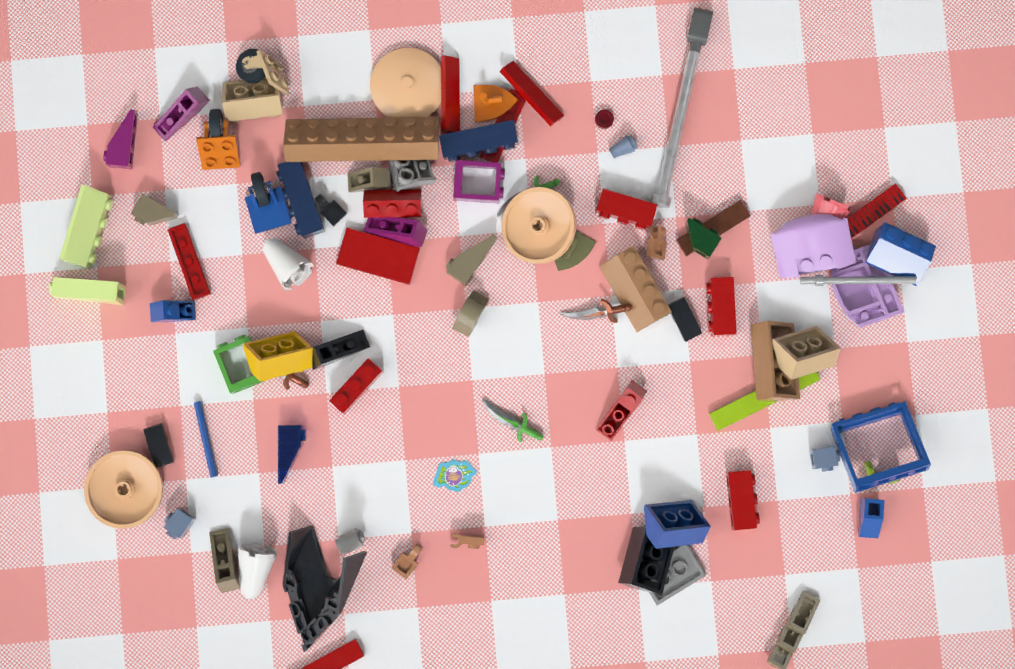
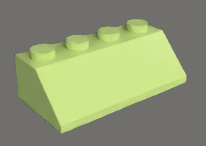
M81 185L59 259L90 269L91 265L95 264L97 257L95 252L102 242V236L100 235L102 229L106 228L108 221L106 218L107 212L111 210L113 205L112 196L86 185Z

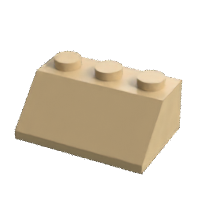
M266 77L257 83H248L244 80L223 82L222 106L225 119L228 122L283 115L281 91L270 85Z
M817 326L773 338L772 340L778 366L791 380L834 367L841 350Z

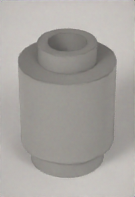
M355 528L339 536L335 543L341 554H348L364 546L363 542L366 539L363 532Z

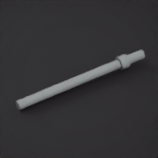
M815 275V277H800V284H815V286H824V284H917V276L824 277V275Z

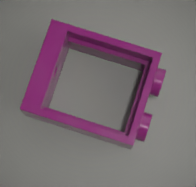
M456 160L453 200L499 204V199H503L504 187H500V182L505 178V168H501V163ZM463 167L496 169L495 196L462 194Z

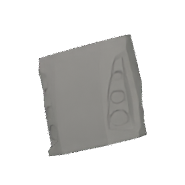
M389 160L390 176L393 188L397 192L436 183V177L433 176L429 160Z

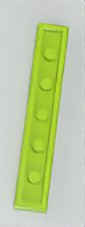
M817 372L799 377V389L801 390L821 380ZM756 391L710 413L709 416L716 430L719 431L777 401H757Z

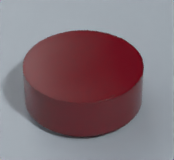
M600 110L595 116V124L600 129H608L614 122V116L609 110Z

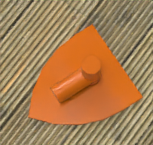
M473 86L475 122L494 120L504 115L512 108L517 99L510 92L498 86Z

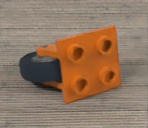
M211 109L209 121L204 122V137H196L202 170L239 168L240 160L235 134L229 135L228 120H223L221 109Z

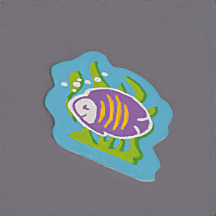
M451 460L448 463L442 462L438 466L433 486L438 488L445 486L448 490L459 492L471 483L472 476L476 475L477 471L468 461L459 462Z

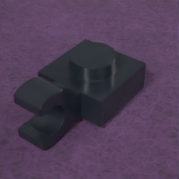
M321 194L315 198L324 208L320 213L333 227L347 215V212L335 200L329 203Z

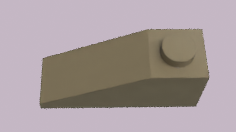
M493 235L457 255L455 259L451 258L445 267L447 268L446 274L466 287L497 241V236Z
M224 528L209 532L217 587L221 593L240 589L238 568L229 529Z

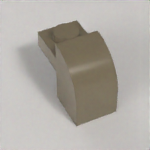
M473 290L461 308L452 329L470 337L490 299Z

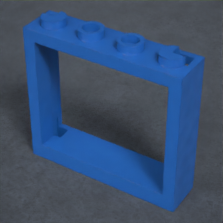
M905 401L901 403L893 402L888 407L882 409L881 407H876L866 414L857 413L852 418L846 420L841 418L831 425V434L855 493L928 471L931 466ZM900 415L918 460L857 479L840 433Z

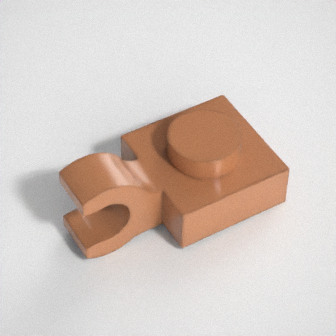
M651 226L650 234L653 238L648 240L646 257L656 260L665 259L667 242L663 241L666 233L665 227Z
M451 534V537H456L459 540L458 544H451V548H459L462 544H468V548L479 549L480 545L484 546V537Z
M416 544L408 555L403 552L391 568L407 580L419 564L415 561V558L422 548Z

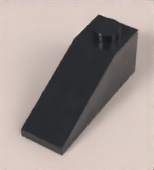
M364 330L313 347L312 369L315 370L370 348Z

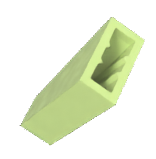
M53 277V282H50L49 292L52 297L58 299L124 305L126 286L114 281Z

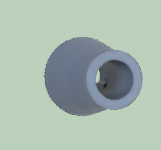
M625 135L614 146L609 148V151L615 159L616 157L635 152L638 146L632 135Z

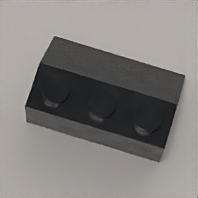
M633 527L618 583L634 589L662 595L675 547L656 549L646 535V527Z

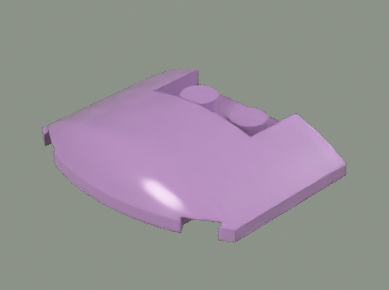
M833 214L806 215L786 222L776 233L774 231L771 233L780 278L799 277V275L833 268L840 269L856 263L848 220L845 217L841 219L833 216Z
M870 245L854 250L856 263L840 269H831V277L889 276V274L865 263ZM832 284L835 297L841 309L860 328L904 313L893 284Z

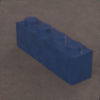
M514 120L439 135L443 158L449 162L460 160L459 157L467 156V158L477 157L478 153L481 152L486 154L496 153L497 149L500 148L511 150L516 148L515 145H519Z
M302 162L278 164L279 170L276 171L279 182L283 181L285 186L282 192L285 200L289 199L291 206L288 209L291 217L296 219L297 224H294L297 235H301L305 239L325 232Z

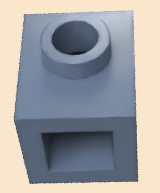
M835 446L809 450L812 469L822 468V472L834 470L833 466H839L840 453L839 450H836Z
M177 508L164 521L166 523L164 528L168 530L166 534L173 539L177 537L179 539L183 538L196 519L183 509Z

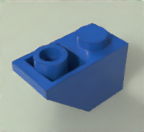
M162 300L149 303L151 322L168 323L196 320L195 301Z
M860 499L858 537L878 539L884 519L885 500Z

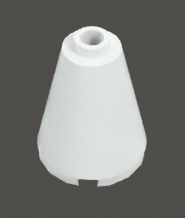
M270 238L263 244V253L281 286L286 291L292 290L291 286L295 284L297 286L301 285L312 273L310 269L311 266L314 267L312 262L277 238Z
M242 543L241 546H238L240 589L245 598L255 599L257 596H260L277 556L275 548L266 545V549H264L258 543Z

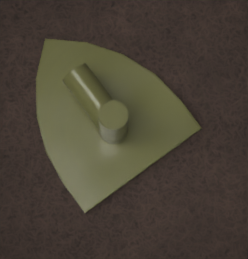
M576 231L569 249L561 257L554 260L557 270L561 271L578 265L588 256L596 242Z

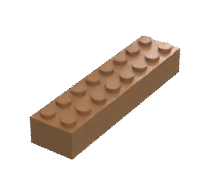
M438 117L286 119L283 141L285 162L439 160Z

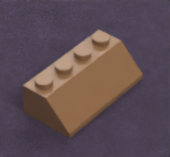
M634 245L599 266L619 303L632 306V309L625 313L636 332L671 314V309Z
M764 321L751 325L757 401L800 399L799 378L791 380L779 368L772 343L773 338L794 333V323Z

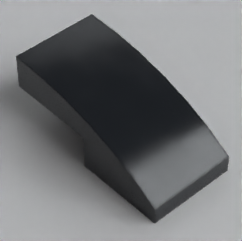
M684 297L668 304L672 311L671 317L685 342L702 334Z
M160 423L144 428L146 442L155 466L158 468L174 463V457L168 444V437L163 424Z

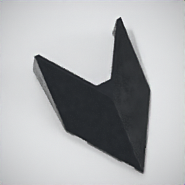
M311 525L289 532L283 578L284 592H288L291 601L289 607L298 634L301 633L304 642L301 645L303 652H306L342 613L367 554L366 551H362L343 558L341 576L338 579L329 576L314 527Z

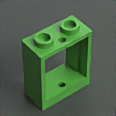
M241 335L234 339L235 342L230 344L227 342L221 343L216 346V350H213L230 394H235L264 382L259 381L253 375L233 384L221 356L222 353L240 347L243 343L253 341L249 336Z

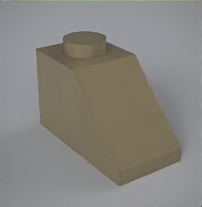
M370 167L347 174L348 191L351 193L364 192V190H382L391 187L389 168Z
M144 194L141 195L131 211V214L135 216L134 220L143 226L145 223L155 225L174 220L179 216Z

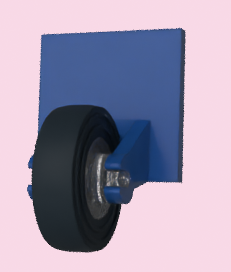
M261 172L251 174L253 186L248 187L250 196L244 198L255 234L292 224L282 187L274 189L271 181H264Z

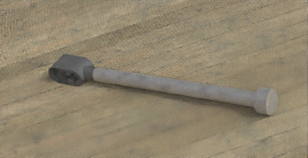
M697 7L694 8L687 42H690V48L657 194H653L651 203L657 204V207L670 208L671 198L668 195L702 45H706L713 11Z

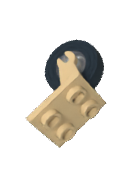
M253 48L241 53L236 62V72L242 80L248 83H257L266 76L270 85L286 95L290 94L288 89L289 83L282 74L283 67L278 60L275 61L269 54Z

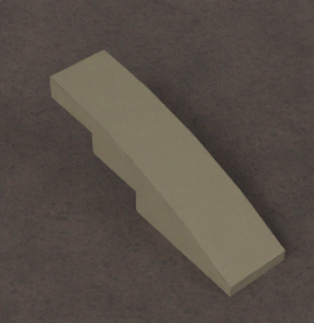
M802 591L766 663L777 669L787 668L802 636L810 625L820 599Z

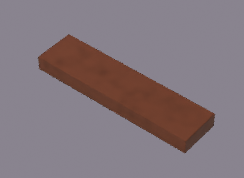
M740 200L704 222L702 226L708 230L709 228L716 230L720 236L751 215ZM688 234L676 240L686 257L694 252L691 250Z

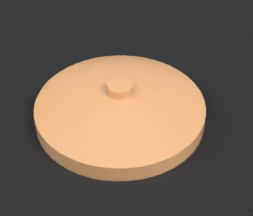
M400 48L389 52L378 61L370 79L371 96L376 107L387 118L432 116L441 105V66L430 54L416 48Z
M534 187L520 192L510 201L502 218V236L507 248L517 258L532 264H545L561 257L571 246L576 233V216L570 202L563 195L549 188Z
M115 451L101 457L89 470L84 484L85 501L93 516L103 524L122 529L136 527L149 520L159 508L163 496L162 477L155 464L144 455L133 451Z

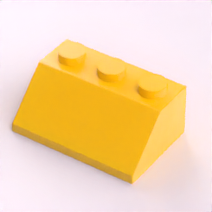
M296 331L243 343V349L251 373L259 381H268L275 377L286 376L287 374L302 372L312 368L313 348Z

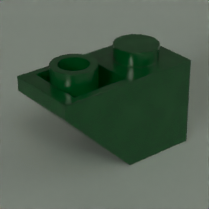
M689 218L685 225L691 250L708 260L722 238L716 230L712 228L708 230L702 226L703 223L700 220Z

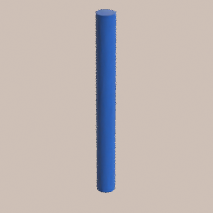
M201 401L194 402L210 478L216 477L218 474Z

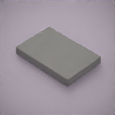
M688 545L678 546L674 549L663 594L657 595L649 592L657 606L706 576Z

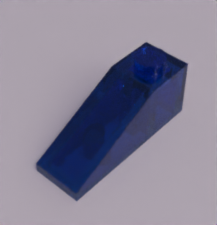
M278 425V484L285 483L303 447V441L307 439L306 429H303L302 425Z

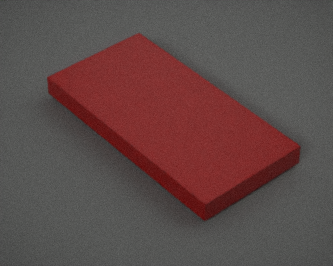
M346 228L336 265L410 285L420 248Z

